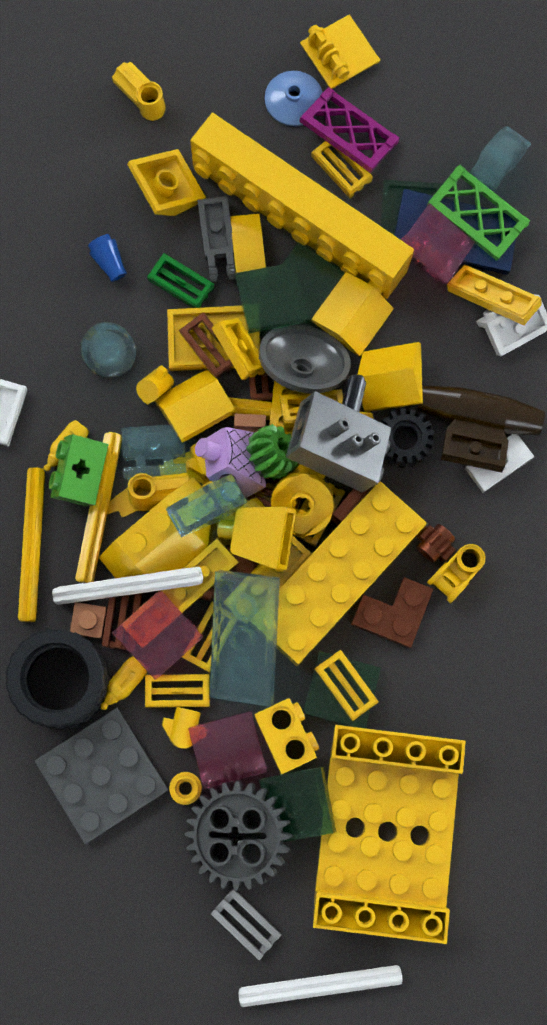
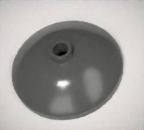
M284 325L277 327L263 337L259 348V360L265 372L281 386L299 393L312 394L315 391L318 393L332 391L345 382L351 367L350 357L345 347L328 333L311 326Z

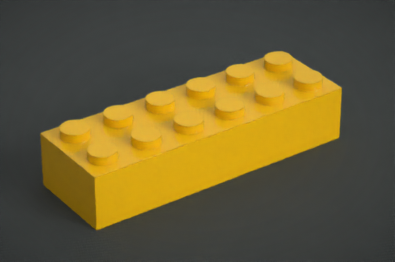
M380 481L250 620L251 625L295 666H298L426 526L427 522Z

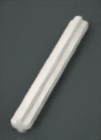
M191 567L60 586L53 589L52 595L54 603L61 605L196 586L203 583V573L200 567Z
M398 965L246 986L239 988L238 995L240 1005L248 1007L402 984L403 979L401 968Z

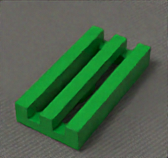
M163 253L147 276L148 281L192 308H201L202 303L207 300L208 294L215 288L214 283ZM164 264L201 285L204 289L202 291L163 268ZM158 273L161 274L162 276H164L165 278H167V279H169L170 281L174 282L175 284H177L178 286L182 287V288L185 289L186 291H188V292H190L191 294L195 295V296L197 297V299H194L193 297L189 296L188 294H186L185 292L181 291V290L178 289L177 287H175V286H173L172 284L168 283V282L165 281L164 279H162V278H160L159 276H157V274H158Z

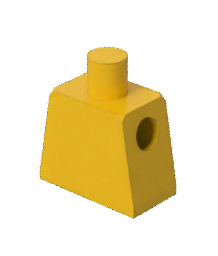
M282 506L238 508L235 521L225 519L219 521L217 535L219 538L231 540L230 552L232 554L271 568L287 570L296 509Z

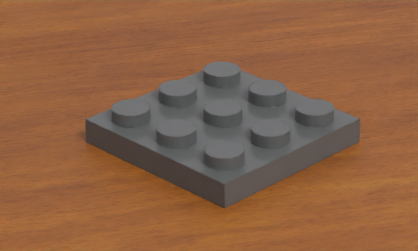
M115 708L35 760V763L84 844L89 843L169 790L119 708Z

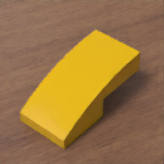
M260 214L230 216L236 279L267 276Z

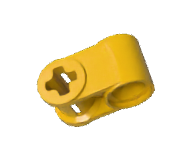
M475 544L464 545L448 562H445L427 583L429 585L434 584L448 597L447 601L451 604L483 567L486 558L484 551ZM464 552H471L476 556L477 565L475 567H466L462 563L461 557Z

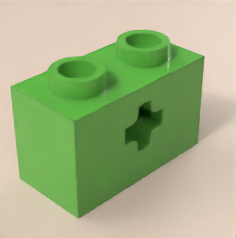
M74 434L64 437V440L59 442L56 450V458L59 459L57 471H53L50 477L49 489L52 490L50 498L82 506L95 505L109 444ZM73 465H77V469L81 470V475H77L76 471L72 470Z

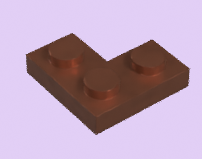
M404 577L392 606L363 595L351 625L411 648L433 588Z

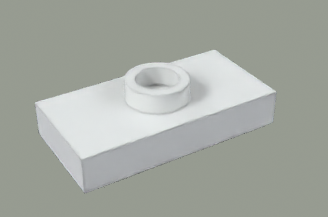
M0 379V444L9 447L28 389L26 386Z
M512 434L507 438L509 443L506 464L502 473L468 465L465 467V470L482 493L534 458V455L518 434Z

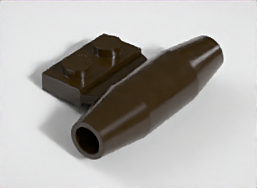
M422 386L423 404H418L417 410L451 423L445 432L440 460L502 473L506 464L509 443L505 434L540 435L542 431L545 411L518 400L463 387Z

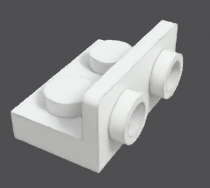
M543 303L524 326L490 310H486L483 313L484 317L476 321L479 327L485 328L493 349L498 356L505 355L547 331V312Z

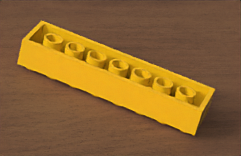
M213 112L190 140L193 167L198 175L204 179L210 178L218 183L219 188L227 195L232 196L234 194L240 198L243 204L252 212L259 211L265 215L271 225L278 229L284 228L291 233L292 238L297 243L303 246L307 244L316 250V254L326 262L332 261L341 267L340 269L343 274L348 272L374 286L383 297L388 299L408 272L414 249Z

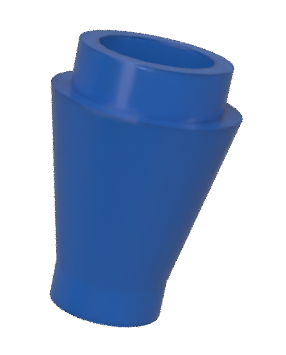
M109 234L102 235L88 244L90 249L89 255L107 274L111 282H115L127 274L116 240L111 239Z

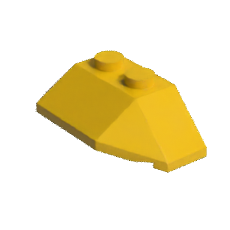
M192 477L119 536L99 556V559L115 578L183 569L209 546L214 500L197 479Z

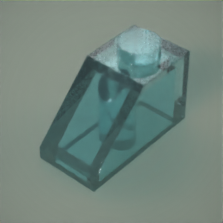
M231 474L207 484L166 508V511L180 536L184 537L221 519L227 518L238 508L246 504L247 500Z

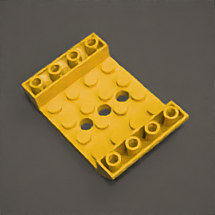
M335 725L329 760L315 885L313 928L447 944L450 909L446 907L458 777L459 774H463L466 741ZM351 818H359L364 824L363 833L358 837H351L346 832V824ZM384 822H391L396 828V835L390 841H384L378 835L379 826ZM416 826H423L428 832V839L422 845L414 844L410 837L412 829Z

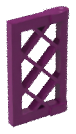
M330 87L320 95L299 120L300 123L370 173L400 140V137L387 130ZM331 100L340 108L328 109L327 103ZM344 115L347 126H332L330 116ZM350 115L365 126H352ZM325 116L326 126L318 122L314 117ZM368 132L370 143H356L354 133ZM374 132L384 138L386 142L376 143ZM335 133H348L350 143ZM359 150H372L373 156L368 158Z

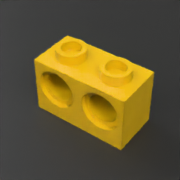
M290 698L254 714L281 775L317 758L314 751L318 750L319 746L312 731L306 733L301 724V721L306 718L298 702L292 704ZM277 711H285L289 714L291 722L286 729H277L273 725L272 716ZM292 740H297L304 746L302 757L296 760L289 758L286 754V745Z

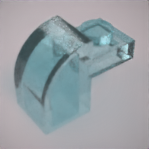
M506 126L486 145L479 155L480 158L469 173L494 192L507 172L515 168L531 143L509 126Z

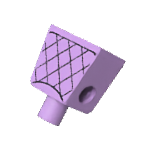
M225 427L207 438H201L195 446V454L205 459L206 476L210 481L245 499L266 487L261 471H255L254 463L249 461L251 454L246 450V447L249 445L248 438L255 432Z

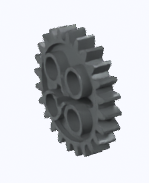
M242 781L235 782L234 790L229 782L222 783V792L217 787H212L210 789L212 798L202 795L200 800L204 806L196 805L191 808L198 815L197 818H189L186 821L194 826V830L185 833V836L194 840V843L188 845L186 849L196 850L197 853L191 862H202L203 865L198 873L202 874L209 870L211 872L209 877L210 883L221 878L222 889L226 888L231 881L234 891L241 889L243 881L248 890L252 889L255 883L254 878L259 884H264L267 882L265 873L272 877L277 874L273 864L282 866L285 863L279 854L290 851L288 846L282 844L283 840L292 837V834L283 832V827L290 824V820H280L279 817L286 810L285 807L275 809L273 806L278 798L275 796L268 800L265 799L267 788H262L255 793V783L253 782L249 783L245 790ZM219 809L226 811L229 816V822L226 827L218 824L216 820V814ZM250 810H256L261 816V824L258 828L253 827L248 822ZM238 830L239 833L257 832L265 833L266 839L247 837L238 841L237 837L214 838L211 837L210 833L212 831L230 833ZM218 843H223L228 848L229 854L226 860L220 859L216 854ZM250 844H255L259 847L261 851L259 861H254L248 856L247 850Z

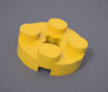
M301 470L298 473H292L282 478L275 486L271 498V507L282 506L296 509L294 535L295 533L306 534L305 536L313 535L323 530L331 520L335 504L333 492L327 482L307 470ZM296 498H307L310 509L307 511L304 508L296 509Z

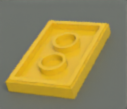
M259 305L167 309L170 371L207 369L179 332L182 327L203 312L213 325L220 321L239 318L259 351ZM200 323L198 325L213 346L225 361L229 360L220 344L205 325ZM193 330L189 331V334L210 361L218 368L220 364Z

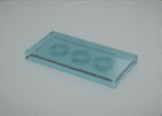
M224 570L215 572L210 676L211 698L268 707L274 704L280 577Z

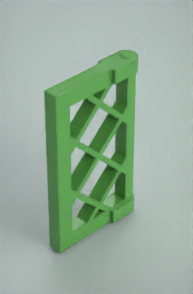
M461 165L454 169L453 173L427 203L431 209L497 261L530 222L527 217L514 209ZM462 178L473 189L457 191L456 183ZM479 194H482L496 205L497 208L481 209ZM474 195L476 210L460 211L458 196ZM453 196L455 212H452L441 203L444 197ZM498 213L500 229L484 230L482 215ZM503 213H506L517 222L513 228H504ZM477 215L479 230L471 227L461 219V216ZM500 234V245L496 247L484 235Z

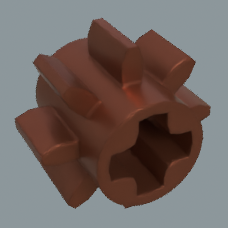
M437 524L434 528L431 525L425 526L416 536L422 541L417 546L418 551L433 563L438 558L442 562L444 560L447 561L456 551L451 546L455 541V537L441 524Z

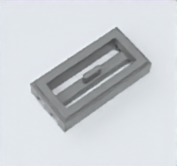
M234 888L211 912V915L258 960L264 956L265 952L282 935L237 891H234ZM232 899L236 900L271 934L268 939L229 903ZM223 909L228 911L262 944L259 949L221 913Z

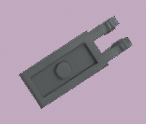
M224 196L197 200L205 260H208L210 281H217L218 271L215 266V259L226 258L227 260L226 271L229 280L236 279L228 198Z

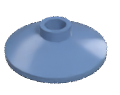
M286 71L274 77L268 84L265 91V106L270 116L280 124L291 127L303 126L299 122L300 117L323 92L319 83L311 75L301 71ZM296 91L299 95L291 96L289 92Z

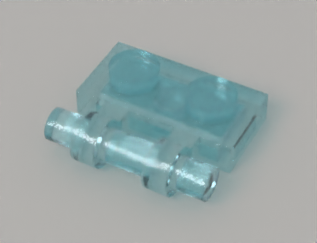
M171 425L121 428L124 461L136 460L135 467H123L124 480L131 479V477L139 473H146L152 477L187 473L186 463L174 464L173 457H186L185 442H181ZM164 458V465L146 466V459Z

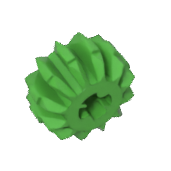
M273 424L264 426L248 438L249 445L246 447V450L251 454L249 461L254 463L255 471H261L264 479L269 477L273 480L281 479L298 466L297 462L286 458L291 433L285 434L282 426L276 427Z

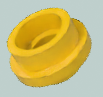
M181 772L171 780L169 791L175 802L189 805L200 797L202 785L195 774ZM183 782H188L192 786V791L188 795L180 792V785Z

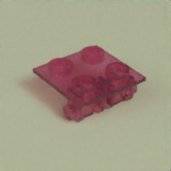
M430 203L407 235L401 238L403 242L414 249L412 259L414 257L416 259L413 263H422L423 265L420 269L424 270L427 268L426 272L435 278L434 281H440L443 284L449 282L475 244L471 238Z
M161 590L154 594L112 632L155 680L203 638V635L196 629L197 626L192 620L187 619Z
M251 711L188 728L204 789L267 772Z

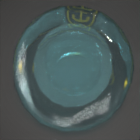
M103 322L94 325L86 332L81 341V355L86 366L94 374L97 373L100 376L112 378L121 376L131 369L136 359V346L126 329L115 323Z

